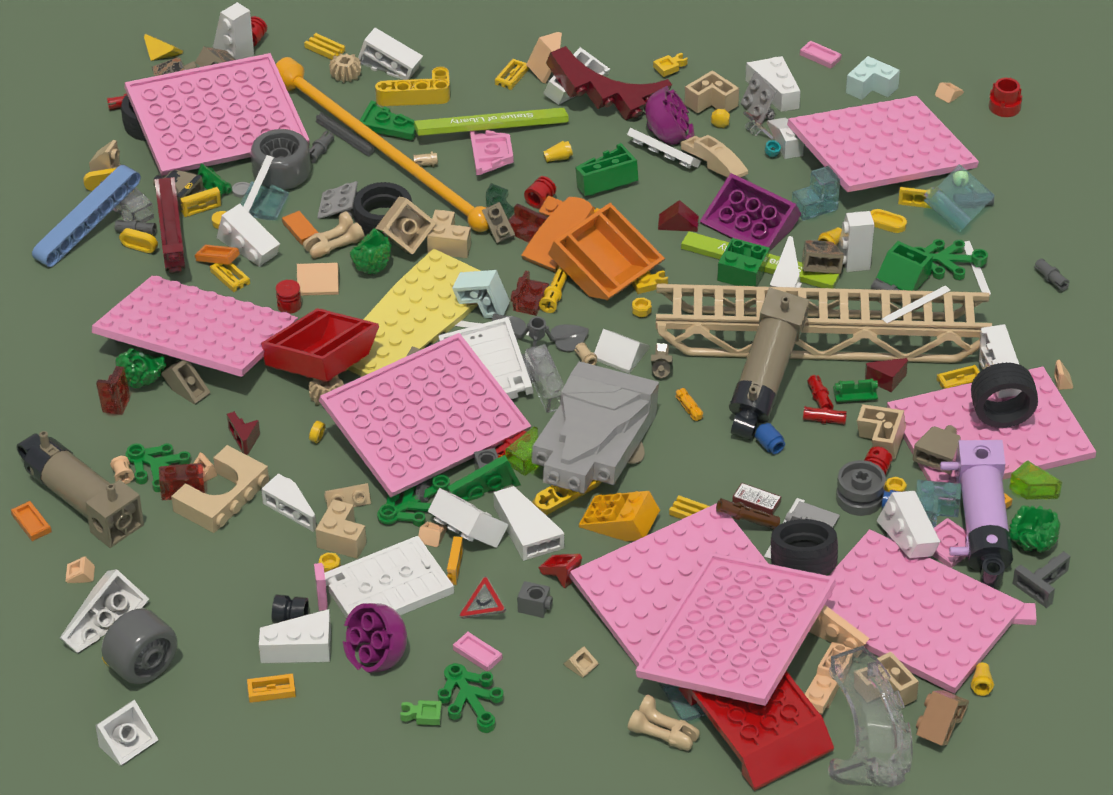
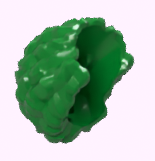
M372 229L370 234L365 236L361 243L350 251V257L358 271L377 274L385 269L391 256V243L388 240V236L384 237L382 232Z
M132 348L127 352L121 353L115 359L119 378L122 379L124 384H128V386L133 388L149 386L166 369L163 356H150Z
M1021 506L1009 525L1011 539L1022 547L1024 551L1036 549L1039 553L1046 552L1055 545L1059 538L1060 522L1058 514L1052 512L1051 509H1043L1042 506L1038 508L1034 506Z

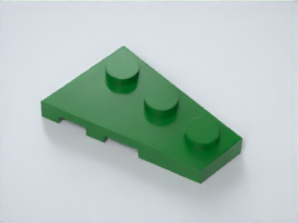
M372 100L359 120L375 133L413 140L417 133L414 128L415 120L402 114L396 115L385 106L383 108L377 106V102Z
M503 455L447 487L452 494L468 502L481 498L486 492L493 490L496 492L509 485L517 487L521 484L508 459Z

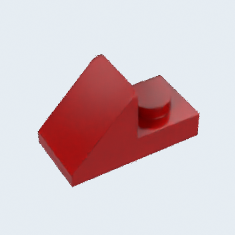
M580 554L552 555L538 568L542 575H557L563 588H566L573 582L569 577L570 571L581 566L582 556Z

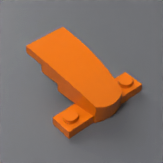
M548 195L539 210L540 215L547 219L523 251L522 258L556 273L559 265L548 253L554 240L595 213L593 206L585 199L568 197L565 201H561Z

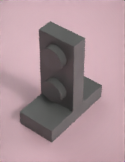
M1063 551L1057 557L1051 558L1043 568H1038L1035 573H1032L1020 564L1014 570L1012 584L1045 608H1048L1053 604L1055 588L1051 584L1068 572L1071 556Z

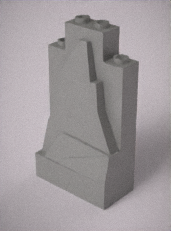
M579 361L561 391L560 406L533 445L532 463L544 466L543 483L580 493H585L592 480L614 485L656 417L659 382Z

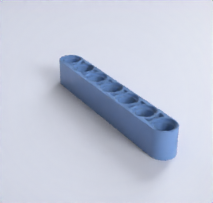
M125 165L117 167L34 247L32 257L48 267H53L139 184L140 174Z

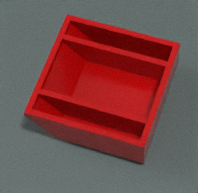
M317 308L261 343L264 350L265 365L289 371L290 373L304 375L308 378L319 379L323 382L330 381L333 377L346 371L347 368L369 355L379 329V323Z

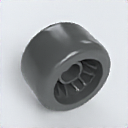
M274 129L261 134L254 140L251 146V163L255 179L266 156L274 157L261 184L262 186L274 190H287L299 186L308 178L311 170L310 149L307 140L301 134L288 129Z
M138 608L126 612L110 626L104 636L101 651L107 665L125 681L132 684H144L154 680L167 669L175 656L178 642L174 630L151 610Z

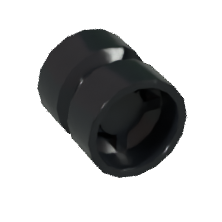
M275 595L272 605V623L276 624L308 615V598L295 596L291 600L288 595Z

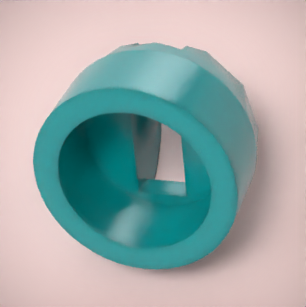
M774 140L768 141L765 145V154L771 158L776 157L780 152L781 145Z

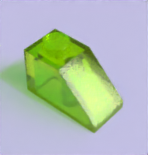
M535 426L506 448V458L511 467L524 476L536 470L539 466L532 463L533 445L538 439V428Z
M1027 460L1011 473L1009 489L1026 500L1058 499L1061 493L1062 481Z

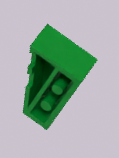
M622 143L617 144L616 149L611 152L609 150L604 151L603 156L596 159L593 157L575 167L577 188L584 196L594 195L595 193L611 190L621 185H628L639 180L637 159Z

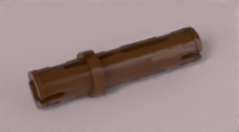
M720 498L717 502L716 511L733 516V519L746 520L772 530L780 525L779 516L749 508L741 502L733 503L723 498Z

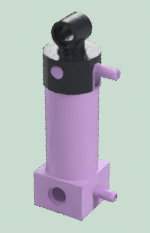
M959 440L956 461L940 463L941 471L955 470L957 491H962L967 532L966 547H950L949 554L950 556H967L969 565L974 570L981 572V583L997 588L1002 584L1004 569L1010 566L1013 561L1003 488L1005 470L1003 440Z

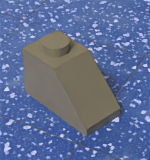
M180 360L161 373L174 392L193 404H196L210 393L189 361Z

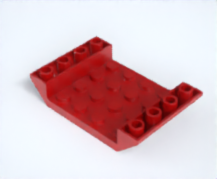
M787 671L784 673L766 706L679 687L680 692L691 706L698 703L742 762L741 774L754 791L834 750L823 717Z

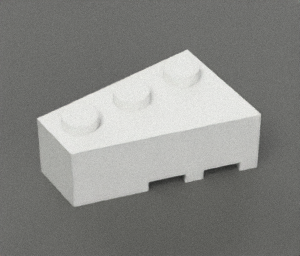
M237 2L220 12L213 48L226 50L236 60L254 56L249 9Z
M374 28L365 38L358 56L361 66H369L373 71L378 69L385 71L387 75L402 80H409L419 68L423 57L377 28Z
M870 211L846 213L844 222H842L838 247L844 254L843 264L846 272L870 270L874 222Z
M439 488L428 510L429 513L435 516L434 520L442 525L448 523L447 528L458 534L461 531V537L471 542L477 539L496 548L509 525Z

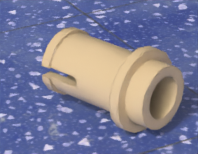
M431 151L429 154L414 155V162L419 166L432 165L434 167V165L438 164L437 153Z
M585 343L576 345L574 351L582 360L581 362L596 365L597 355L591 352Z

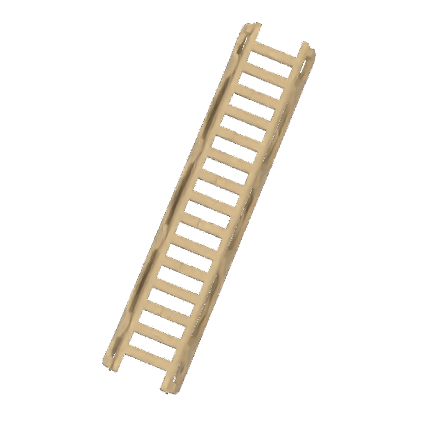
M657 284V293L663 294L673 302V314H656L657 332L685 355L748 357L752 344L742 349H735L710 334V330L757 331L760 311L769 287ZM771 287L806 299L819 300V307L809 301L807 317L819 318H807L802 333L853 334L852 338L826 351H818L799 339V342L796 341L795 344L807 351L792 350L790 359L884 361L907 358L908 362L957 363L980 349V339L969 345L962 341L961 337L980 338L981 328L992 326V323H975L974 307L989 301L990 295L986 292H946L896 318L903 319V321L893 320L886 323L884 320H870V318L882 319L900 309L890 302H902L903 308L934 291ZM683 296H694V305L687 304L681 298ZM702 297L715 298V306H702ZM725 297H735V303ZM744 298H753L744 303ZM827 300H835L827 305ZM848 300L860 301L861 310H849ZM869 301L881 303V310H869ZM932 303H944V312H932ZM953 303H960L962 305L953 311ZM923 307V312L916 311ZM681 309L694 315H681ZM723 314L735 315V316H723ZM965 314L966 322H954L955 319ZM744 315H756V317L744 316ZM828 317H838L840 319H828ZM933 320H945V322H935ZM667 329H685V333L675 337ZM693 334H702L705 338L722 348H691L681 341ZM877 335L937 336V339L908 354H904L877 338ZM861 338H869L872 342L890 353L837 351L857 342ZM944 341H954L957 345L964 348L955 355L922 354L942 344Z

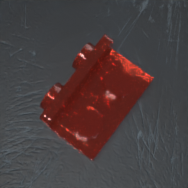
M516 204L514 206V215L508 221L515 233L514 236L529 243L548 217L520 204Z
M525 270L523 276L518 279L517 289L513 290L510 300L513 302V311L537 316L540 310L539 302L544 297V291L549 286V283L530 280V271Z
M116 366L113 374L109 375L108 380L98 379L96 385L102 412L123 415L130 400V393L124 367Z
M203 464L160 466L159 483L162 500H171V496L185 483L205 493Z

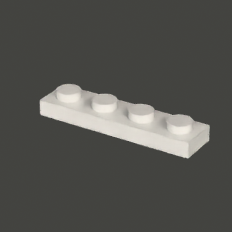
M629 129L627 135L633 137V142L641 146L646 143L649 145L648 149L656 153L663 151L665 152L664 157L673 161L677 158L681 160L679 164L690 168L691 165L699 167L700 160L635 129Z

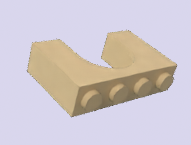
M228 445L213 459L216 473L236 484L231 491L221 495H209L185 483L171 496L173 512L213 533L220 527H223L234 514L240 511L243 505L252 500L254 495L269 482L267 465Z

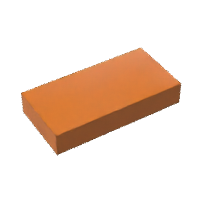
M300 211L282 217V223L301 245H303L307 238L315 233H319Z
M204 245L195 254V259L201 262L229 265L240 253L238 248Z
M31 501L11 509V515L31 541L52 532L50 525Z

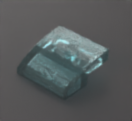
M252 181L240 203L242 206H244L254 182ZM271 185L270 189L260 186L249 213L254 218L276 220L289 192L274 185Z

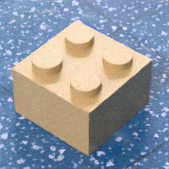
M399 196L376 229L382 232L384 236H388V239L404 252L413 255L437 222L407 198Z

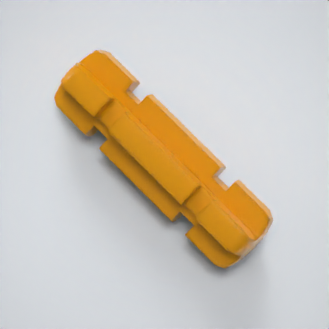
M685 388L678 389L676 391V398L694 421L701 420L703 418V411Z

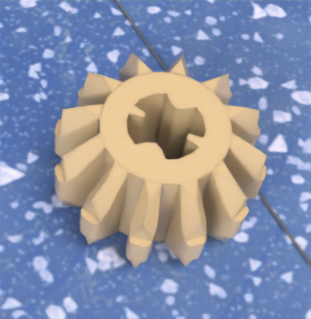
M340 53L339 56H333V60L330 61V74L336 81H342L343 83L345 81L351 82L352 79L357 80L358 76L361 75V62L359 58L355 57V54L348 55L346 53L342 55Z
M338 375L327 382L313 378L309 385V396L315 402V405L321 404L319 402L321 395L343 386L344 383L339 379Z

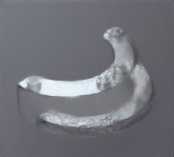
M864 646L831 656L830 675L843 691L853 716L855 748L850 759L841 760L835 758L830 761V766L828 767L830 778L844 785L894 787L905 781V773L910 772L912 765V735L909 722L905 723L901 711L905 706L898 690L894 691L888 681L891 678L890 674L882 663Z

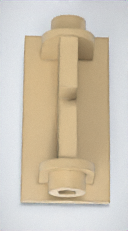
M368 483L325 491L324 494L327 509L333 499L353 504L354 507L371 504Z

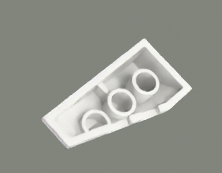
M117 569L107 571L94 586L60 639L75 653H78L104 636L110 626L120 616L128 611L142 608L149 598Z

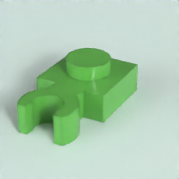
M418 700V705L402 702V711L408 712H400L401 721L407 722L416 719V724L440 725L442 701Z

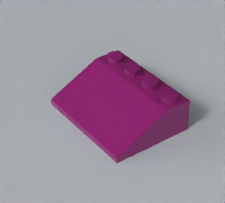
M730 173L701 218L700 223L730 238L769 247L771 251L793 229L801 216V212L795 203Z

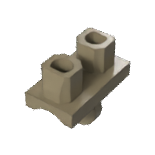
M500 202L482 210L496 244L515 235Z
M656 344L655 355H651L652 371L658 378H665L670 373V365H672L673 358L672 355H669V344Z

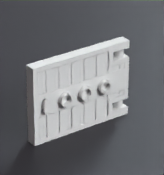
M509 317L439 335V340L442 341L460 333L510 399L517 398L518 392L525 391L526 395L533 393V387Z
M419 536L324 573L326 586L329 585V593L346 618L353 608L363 603L385 604L396 610L399 615H402L454 594L453 584Z

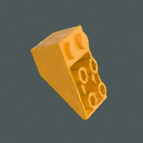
M650 491L597 495L592 499L578 526L619 540L636 541L647 536L660 509Z

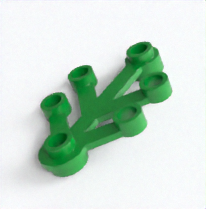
M941 239L934 240L926 248L914 247L932 255L933 261L939 262L952 271L953 278L956 280L965 278V269L953 262L973 263L976 267H983L988 260V253L983 249L974 250L972 255L953 254L955 252H964L965 242L962 240H955L946 249H944L945 242ZM932 262L933 277L935 279L944 278L945 268L937 266Z
M136 443L127 448L126 457L129 462L134 463L136 471L134 476L137 484L148 482V474L143 469V463L151 467L153 476L152 487L155 492H163L166 489L161 471L179 478L182 484L186 483L191 487L198 481L195 468L186 467L181 470L170 465L176 462L183 466L190 464L191 455L187 451L174 454L173 446L168 443L146 449L143 445ZM161 454L162 456L157 458L152 457L153 455Z
M446 475L435 476L433 478V486L425 490L424 498L437 494L439 488L448 492L449 488L447 486L450 485L449 477ZM416 486L405 490L402 503L396 506L395 502L400 499V493L393 497H390L387 493V502L380 507L377 518L384 524H392L397 520L412 521L413 525L421 527L426 523L424 513H406L404 511H428L432 503H424L421 500L415 499L418 498L416 496H419H413Z
M458 663L448 665L444 670V677L447 681L444 688L438 690V701H442L443 704L449 703L452 699V691L455 685H458L460 689L454 704L448 707V717L453 720L459 719L462 716V708L467 700L477 715V729L482 733L492 732L496 726L495 717L492 713L485 711L477 697L489 699L493 703H500L504 699V692L499 687L487 690L471 686L467 681L480 683L483 687H490L493 684V674L488 671L481 674L468 672L465 666Z

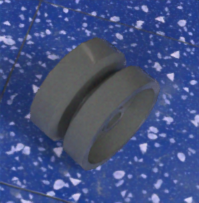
M858 460L845 464L839 470L836 500L842 510L858 516L871 515L877 512L882 507L886 483L884 471L878 465L869 461Z

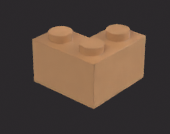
M945 690L933 691L932 694L929 693L924 703L926 707L925 713L919 717L916 724L918 729L916 735L942 746L948 745L955 724L962 722L969 700Z

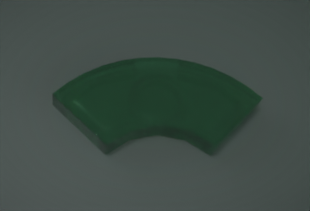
M491 183L486 192V207L488 208L500 202L507 219L515 213V207L511 206L506 200L508 189Z

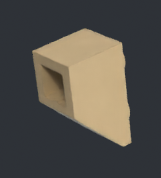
M112 140L96 152L89 162L90 172L117 168L121 165L119 160L120 150L116 140Z

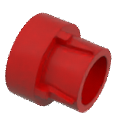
M1001 78L996 83H993V89L990 91L989 110L993 114L1000 117H1013L1021 111L1022 89L1019 82L1012 78Z

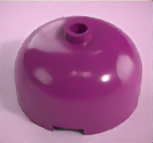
M665 86L649 97L645 107L648 121L647 126L659 140L666 144L676 145L694 136V126L692 123L689 124L687 115L689 112L674 89L669 91L668 86Z
M363 603L351 610L344 626H347L346 641H343V647L348 660L357 670L362 667L366 672H381L395 666L402 658L407 645V630L399 613L392 607L381 603ZM357 645H362L359 649V659L361 662L377 663L375 666H364L357 661L355 657Z

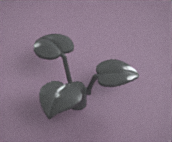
M495 313L492 316V321L509 317L516 340L518 338L523 339L529 331V336L533 339L532 355H521L531 382L540 380L547 372V360L542 356H535L537 341L545 336V332L550 341L555 342L557 349L564 352H574L576 345L584 343L589 332L588 328L563 324L552 328L550 333L545 319L539 316L531 318L527 328L526 323L518 317Z

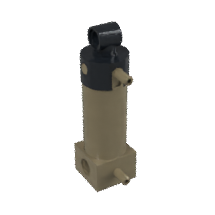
M769 287L760 311L757 332L728 406L730 411L736 415L730 433L751 440L757 423L768 422L796 341L799 342L808 316L809 299Z
M46 431L40 432L39 435L34 433L16 445L19 455L24 460L26 471L85 516L89 522L90 533L109 548L144 526L140 495L120 479L110 484L73 455L53 437H48Z

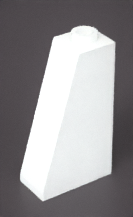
M513 486L494 492V508L501 521L509 524L506 530L523 561L564 549V532L518 489Z

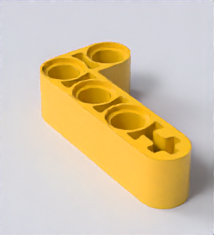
M436 67L432 70V79L380 81L375 85L376 102L380 106L445 104L450 100L449 71L445 67Z
M592 480L585 493L551 485L539 492L532 503L547 516L597 488L601 482ZM556 492L561 493L563 497H559Z

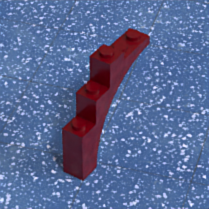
M566 46L550 52L546 61L547 66L570 98L587 93L597 109L607 108L614 104L625 120L638 118L643 113L642 111L646 106L647 100L654 92L665 86H668L670 90L672 86L669 79L649 84H630L612 80L586 67Z
M175 177L155 179L165 271L169 270L170 273L182 272V269H185Z

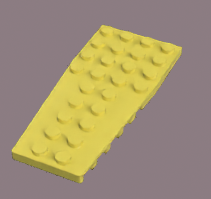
M432 249L391 288L363 319L379 323V329L369 355L347 368V370L363 377L406 357L412 346L424 349L430 342L434 344L439 340V335L442 332L447 333L478 306V303H458L452 287L459 273L481 270L436 249Z

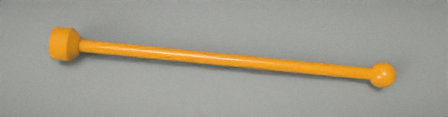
M285 57L276 63L287 91L298 88L466 215L471 229L477 232H484L489 229L482 212L486 207L472 206L304 79L305 71L303 66L294 59Z

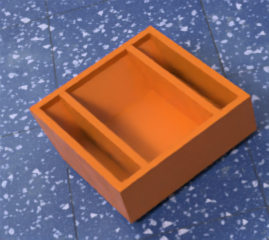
M611 203L554 240L548 253L589 297L605 300L612 298L665 259Z

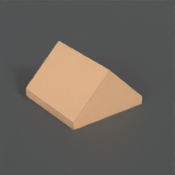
M560 32L539 37L526 64L540 81L545 84L552 72L547 66L546 61L550 52L560 49L562 36Z
M297 264V282L300 285L301 296L339 295V264Z

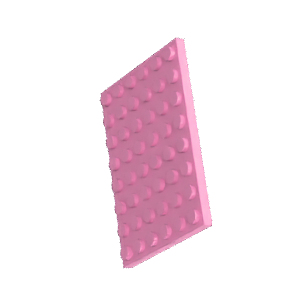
M271 53L125 82L124 88L161 176L167 175L173 170L188 171L200 168L201 163L205 166H211L251 157V146L254 140L261 134L274 129L293 130L301 134L309 145L308 135Z
M917 96L789 118L787 123L789 128L847 192L977 168L979 163L972 153Z
M151 276L93 324L92 333L242 377L264 357V349H262L261 343L296 322L298 317L286 312L274 311L269 307H260L251 302L239 301L233 297L218 295L213 291H204L195 286L183 285L178 281H169L162 279L160 276Z
M460 333L325 393L319 398V402L390 497L474 458V452L495 448L503 444L506 439H512L523 430L528 432L531 428L530 423Z
M1044 367L1029 370L1038 393L1036 411L1025 422L1012 427H991L984 424L978 418L971 398L972 383L887 402V408L904 410L906 429L903 438L912 454L915 443L934 426L945 429L948 425L954 426L961 440H1003L1005 456L1003 480L1092 459L1096 456V450ZM993 393L987 400L1001 402L1016 396L998 399L996 393ZM918 463L936 496L957 491L955 470L950 475Z
M717 503L570 571L569 577L637 667L710 552L768 564L730 515L716 511Z
M870 529L829 574L831 577H836V586L825 603L828 608L869 637L863 649L879 657L892 652L911 673L953 694L957 692L975 670L976 665L984 659L1011 626L1015 618L1024 609L1025 604L929 557L909 558L895 541Z
M710 552L637 667L636 675L638 678L766 706L834 590L836 577Z

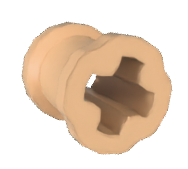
M126 456L114 458L110 465L112 470L115 471V481L120 479L125 484L130 483L134 478V473L129 468L130 462Z

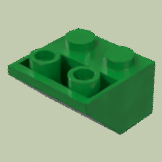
M732 238L718 262L717 281L735 286L758 287L764 274L770 248Z
M897 241L887 252L876 278L891 286L893 284L898 286L899 290L916 291L931 275L933 256Z

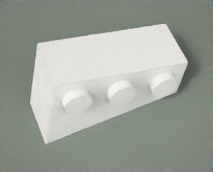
M581 47L573 54L586 67L602 76H608L610 68ZM553 76L549 80L543 94L559 105L571 98L556 77Z
M782 56L746 63L745 81L750 83L754 71H757L776 91L772 104L778 110L783 112L799 109L800 89Z
M238 204L222 215L217 239L229 247L238 248L241 255L259 267L277 255L280 243L241 204Z
M1005 324L981 328L979 363L983 369L1002 362L1019 364ZM1004 389L996 392L998 399L1017 396L1021 390Z
M892 492L877 522L909 558L933 556L940 544V540L916 492Z
M329 609L261 627L259 635L261 663L330 662L331 623Z

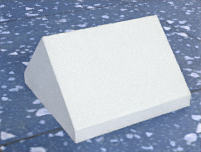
M603 329L594 353L597 355L598 362L630 374L649 350V345Z
M135 700L95 725L99 747L119 766L158 741L157 736Z

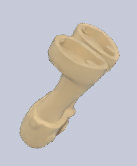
M345 211L339 215L338 226L329 231L315 233L303 242V247L306 251L310 252L312 258H320L330 254V251L335 248L360 242L364 239V232L358 223H353L350 214Z
M650 695L644 697L640 709L633 712L628 723V730L660 738L668 742L670 746L680 750L689 751L693 746V742L700 735V731L687 721L674 719L657 711L656 700Z

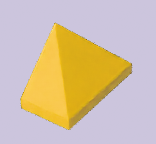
M147 34L144 36L151 61L183 53V50Z
M900 187L898 205L938 209V191Z

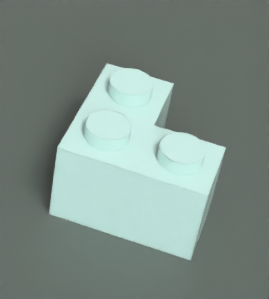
M867 56L847 75L846 93L861 100L871 91L889 97L898 89L900 70Z
M497 270L460 272L452 287L459 304L478 303L484 318H492L494 313L504 315L510 302Z

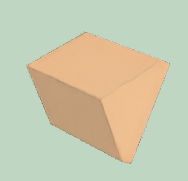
M200 452L192 467L197 470L198 480L204 483L218 475L214 465Z

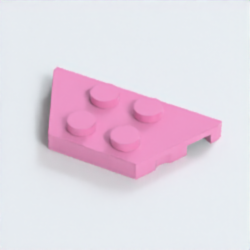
M486 130L485 134L470 131L476 175H481L514 162L509 134L496 133Z

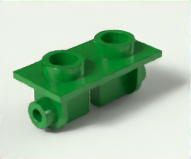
M201 163L198 175L202 176L204 188L209 190L218 187L220 198L222 194L232 192V185L229 182L222 180L212 168H208Z
M854 380L839 381L833 386L836 402L878 399L876 391L878 389L877 380H858L856 385Z

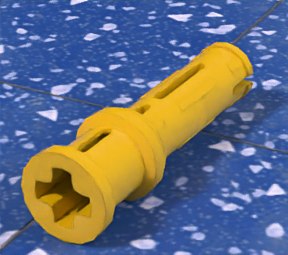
M558 266L551 285L545 289L544 297L539 302L540 309L546 313L555 312L557 302L562 297L561 290L568 274L560 266Z

